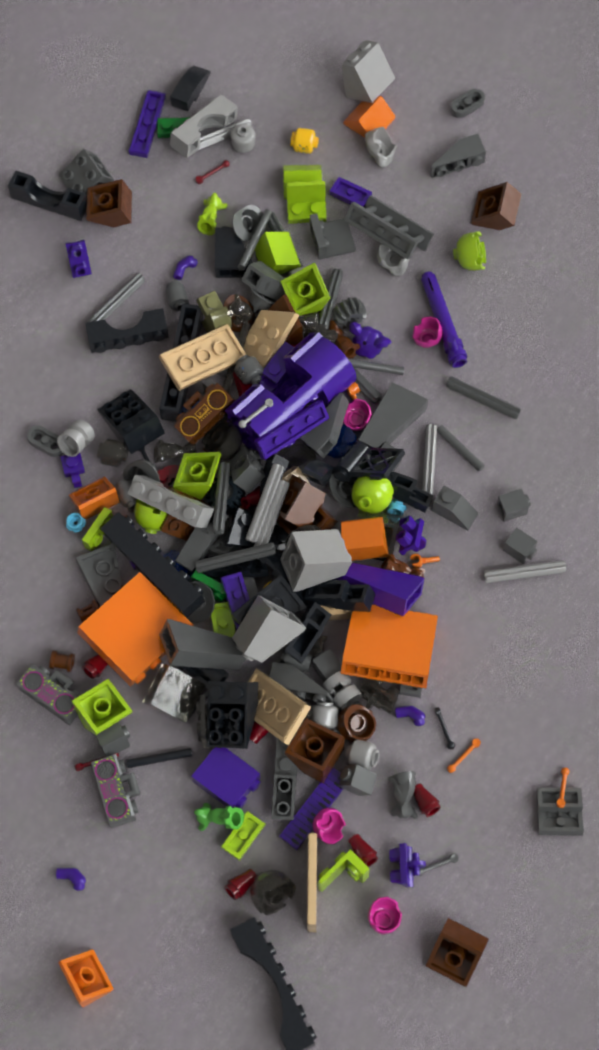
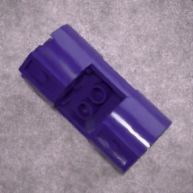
M320 332L310 333L283 357V360L286 362L285 369L289 378L272 393L265 389L262 384H253L225 409V412L228 414L227 417L232 420L230 423L232 430L247 448L258 451L254 443L256 439L302 411L307 403L322 400L325 408H327L340 392L343 393L356 381V372L349 359L334 343L323 337ZM270 398L273 400L274 404L272 407H267L247 423L245 428L239 427V421L245 420L262 407L266 399ZM296 440L284 448L292 446L296 442Z

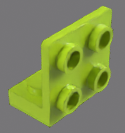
M294 181L287 183L288 224L310 223V215L317 214L319 221L327 222L325 181Z
M351 849L347 853L343 851L334 860L336 863L331 869L327 867L319 874L318 889L323 892L346 868H348V875L354 881L359 880L363 884L369 878L370 868Z

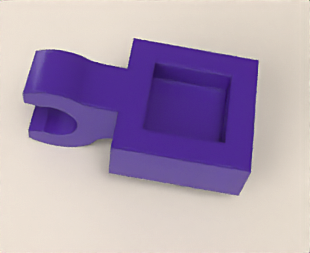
M81 453L74 457L61 456L65 478L71 476L74 489L82 487L79 474L85 473Z

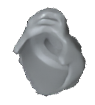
M378 127L365 134V144L368 152L380 167L388 166L393 160L397 145L392 143V139L384 127Z
M382 243L379 245L377 253L378 263L382 267L389 269L394 276H402L407 269L410 259H406Z

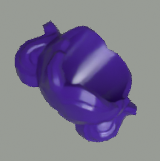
M351 322L349 325V331L354 334L352 342L360 345V348L355 352L360 357L373 359L376 355L380 354L383 348L388 347L392 343L389 338L384 337L379 330H375L372 327H361L357 322Z

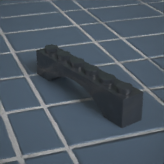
M255 917L231 928V935L240 954L258 963L270 975L278 989L283 1008L280 1038L285 1049L308 1050L314 1047V1040L317 1039V1036L312 1026H306L304 1018L307 1017L302 1005L297 1006L293 997L297 996L292 984L287 985L283 978L287 974L281 962L277 964L273 957L276 955V951L272 943H267L263 936L267 933L262 922L257 923Z

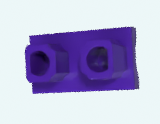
M85 239L65 243L73 278L91 275Z
M410 515L401 518L399 525L404 530L396 535V541L400 544L399 553L405 555L408 550L418 552L424 549L427 543L426 539L422 536L424 521L421 518L414 520Z
M400 843L398 848L389 850L390 862H400V870L390 871V882L404 885L407 888L414 887L413 876H420V868H425L426 862L419 860V853H412V847L407 846L406 843Z

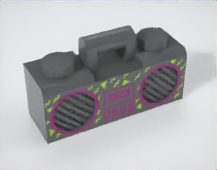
M32 664L16 683L19 690L70 726L78 716L72 700L82 694L75 689L72 692L70 691L74 681L59 670H56L50 677V672L41 665L36 667ZM58 680L65 686L62 688L59 685H57L55 681Z
M116 754L92 761V768L111 829L136 821L135 814L139 813L135 800H130V798L140 795L135 774L130 773L123 776L126 768L123 759L118 760ZM128 781L130 792L125 793L123 783Z

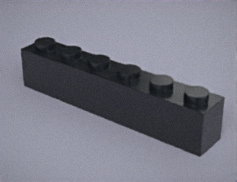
M182 303L173 348L200 337L201 322L204 317L198 305ZM168 372L159 410L161 420L176 422V418L184 411L183 404L186 402L189 387L178 391Z
M118 512L100 528L101 531L188 618L205 602L202 596L204 592L196 583L192 585L188 581L190 578L183 570L178 571L174 567L176 564L169 556L164 557L161 554L162 550L155 542L151 544L147 540L149 537L142 529L137 531L133 527L135 523L128 515L123 517Z

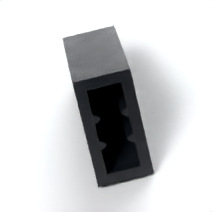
M223 226L215 228L216 278H243L249 264L253 263L250 258L245 270L238 268L246 248L242 240L234 232L233 227Z

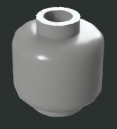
M247 124L235 126L231 131L232 147L241 153L249 152L254 148L256 142L254 129Z
M316 702L315 705L311 706L310 720L328 729L335 728L338 725L339 709L334 705V702Z
M357 739L352 745L347 746L345 756L348 758L349 765H359L370 770L378 763L379 750H377L375 744Z

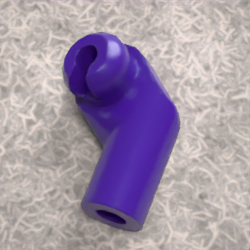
M188 255L180 260L176 265L173 278L182 280L185 269L188 266L190 268L196 267L197 259L193 258L192 255Z
M415 706L395 708L396 718L410 717L414 719L415 726L425 724L424 718L426 716L424 712Z
M57 868V879H69L73 883V889L76 891H81L85 888L86 879L78 869Z

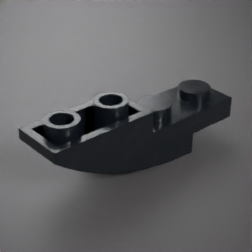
M392 471L387 477L394 489L392 497L425 513L434 495L417 488L418 480ZM353 477L349 483L354 485L358 477Z

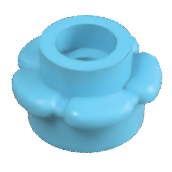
M392 499L387 507V513L394 517L402 516L406 510V505H403L402 501Z
M71 513L66 519V527L69 531L80 532L86 525V519L82 518L79 513Z

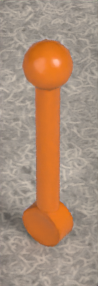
M477 738L473 739L472 745L453 764L448 765L447 771L450 773L455 772L458 764L474 748L480 746V740Z
M566 767L561 769L560 797L556 802L558 808H564L566 803L564 793L567 775L570 773Z

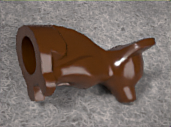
M333 320L330 321L329 330L325 338L333 342L348 359L355 358L357 355L355 352L360 348V345L353 343L348 337L344 336L341 328Z
M392 553L384 559L380 567L423 578L426 572L424 568L411 569L406 563L396 559Z

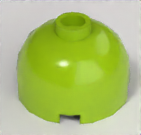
M480 231L464 234L459 238L456 248L453 249L454 259L458 260L459 264L469 271L485 269L482 263H486V250L484 241L480 242L479 237L482 236Z
M358 477L351 490L354 505L360 511L367 514L382 512L390 505L392 495L394 494L393 486L388 479L370 480L369 477Z
M137 499L134 508V516L137 523L145 528L147 533L156 534L157 531H161L160 527L167 513Z

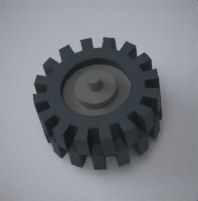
M229 476L227 515L228 512L231 515L234 514L233 510L239 508V505L242 506L241 498L245 497V491L233 483L231 476ZM218 478L214 479L216 483H212L211 488L207 492L208 494H206L207 502L215 507Z

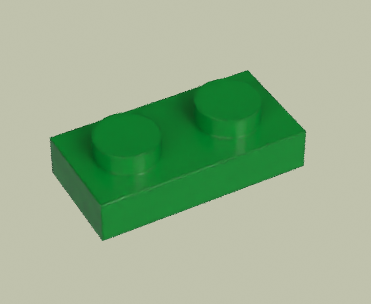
M158 118V138H171L170 135L173 129L181 126L188 118Z
M195 570L191 577L192 581L205 583L213 592L215 600L227 602L222 584Z

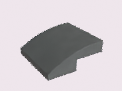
M537 788L538 835L583 836L581 788H565L564 800L566 803L564 808H558L556 805L560 797L561 788Z

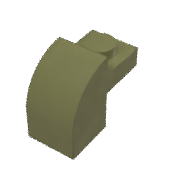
M216 291L196 300L205 316L201 323L207 333L226 324L231 328L232 321L227 306L223 307Z

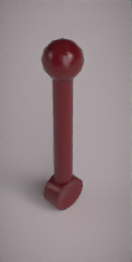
M225 160L222 165L205 175L197 176L196 183L202 184L203 180L224 167H229L230 162Z
M92 761L76 764L75 770L81 771L85 767L91 766Z

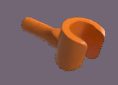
M354 382L347 388V394L352 400L357 399L356 394L360 392V388Z
M412 554L410 556L411 560H419L418 563L411 564L413 568H421L423 564L440 561L439 556L421 558L419 554Z

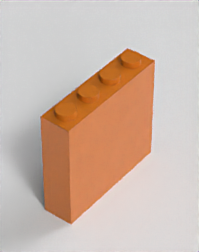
M139 572L79 625L77 633L131 687L135 682L137 684L141 683L147 676L145 673L150 669L155 670L162 663L160 659L167 655L159 635L166 620L171 619L191 626L193 624Z
M372 605L370 612L352 611L342 659L341 674L426 688L438 615L408 610L404 616H401L377 605Z

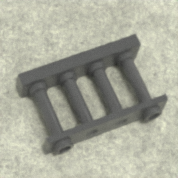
M372 195L369 196L365 207L356 202L351 203L344 218L349 224L406 259L412 257L416 246L426 251L434 236V233Z

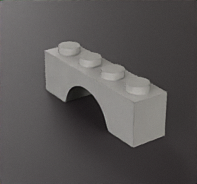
M223 95L212 99L207 106L199 109L194 116L186 119L178 128L173 129L170 135V147L184 157H190L200 149L201 134L199 132L208 127L224 128L229 126L237 119L238 106Z
M135 475L127 493L198 528H207L214 508L200 501L179 495L148 476Z

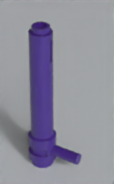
M431 271L422 274L421 282L434 318H437L441 324L443 348L445 353L448 354V362L454 368L462 367L467 363L468 357L463 349L462 340L458 338L436 275Z

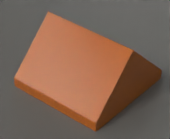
M378 96L373 103L362 101L344 120L343 124L365 138V134L370 130L378 127L386 129L396 116L383 97Z
M106 477L69 494L78 513L86 520L99 514L104 507L108 509L120 503L115 487Z
M383 517L341 521V537L345 541V547L351 555L352 561L388 557L389 552Z
M94 949L58 962L78 1003L83 1008L114 990Z

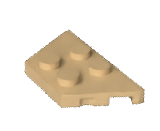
M261 310L242 343L246 355L256 357L262 367L265 368L285 342L299 314Z

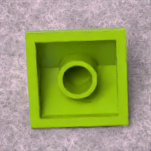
M284 165V200H287V183L294 181H322V166Z
M264 232L255 247L258 261L263 262L280 275L301 266L289 232Z
M312 263L280 281L295 313L299 314V316L321 311L331 299L316 263Z
M184 453L173 487L202 500L212 486L221 453Z
M109 679L72 700V704L84 728L95 735L133 713Z

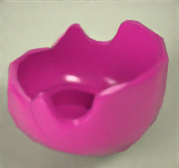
M432 316L421 318V323L418 326H414L413 339L416 345L430 348L440 342L443 330L438 319Z
M354 399L348 404L343 424L349 430L360 431L366 428L372 417L371 408L367 402L361 399Z
M324 808L315 816L312 826L314 833H317V837L326 844H335L343 838L342 828L346 824L341 812L334 808Z
M381 897L371 904L368 910V922L374 931L383 935L390 934L400 926L402 913L396 900L389 897Z

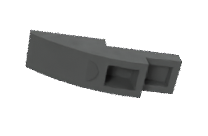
M278 738L276 742L271 819L294 820L297 766L285 755L289 745L283 743Z

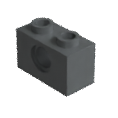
M245 445L228 462L233 483L247 493H250L265 477L260 454L254 449L250 450Z

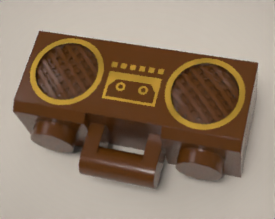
M219 383L209 385L205 390L206 394L204 396L199 391H196L183 404L188 411L181 413L176 418L174 427L193 445L227 414L225 409L235 401ZM199 400H201V401L192 409V407H193Z

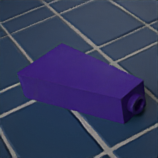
M352 562L346 575L335 579L347 580L350 585L369 584L376 594L373 601L374 605L404 616L422 595L425 578Z

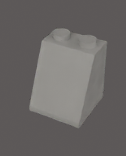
M365 40L342 64L345 95L349 99L373 103L395 80V76L378 42Z
M338 529L292 532L280 559L293 592L344 576L352 564L351 555L348 553L345 541Z
M258 595L232 639L237 644L236 648L243 652V657L252 662L255 659L262 663L304 632L306 627L292 612Z

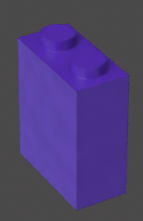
M214 747L191 776L192 781L225 807L231 806L240 809L247 802V795L251 791L255 792L261 784V781H259L261 779L260 773L227 748Z

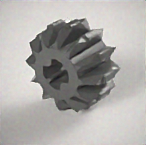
M348 297L347 300H342L332 310L335 323L342 329L349 328L351 322L362 323L363 319L367 317L365 305L357 297L352 299Z

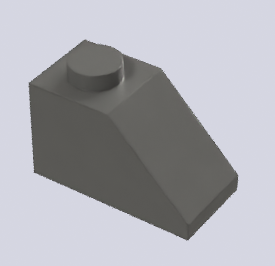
M446 486L442 487L433 502V512L467 531L478 515V512L461 494Z

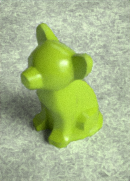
M212 193L208 199H204L203 204L206 207L202 215L199 216L197 223L198 230L208 236L215 234L217 211L226 209L228 206L227 203H222L217 193Z

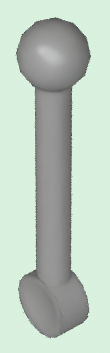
M270 398L266 399L262 407L245 420L239 421V427L245 428L247 423L267 407H272L274 404L273 400Z

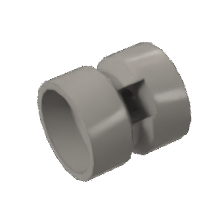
M76 420L57 438L58 447L67 456H77L93 441L95 437L94 430L84 420Z
M338 671L329 677L322 687L334 697L333 702L342 711L347 706L353 705L354 701H358L362 693L355 684H350L352 680L348 675L341 674V671Z

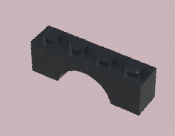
M16 170L8 184L12 199L79 221L82 220L87 210L86 193L72 188H67L66 191L62 192L54 191L41 185L32 175Z
M163 308L143 312L140 322L136 326L125 330L111 327L105 319L85 323L91 353H103L110 349H123L126 346L143 345L146 342H159L169 338Z

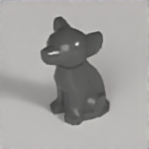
M415 771L401 772L388 778V781L393 783L394 798L397 803L391 810L392 816H398L401 819H406L410 816L414 819L418 818L415 809L410 804L415 790Z

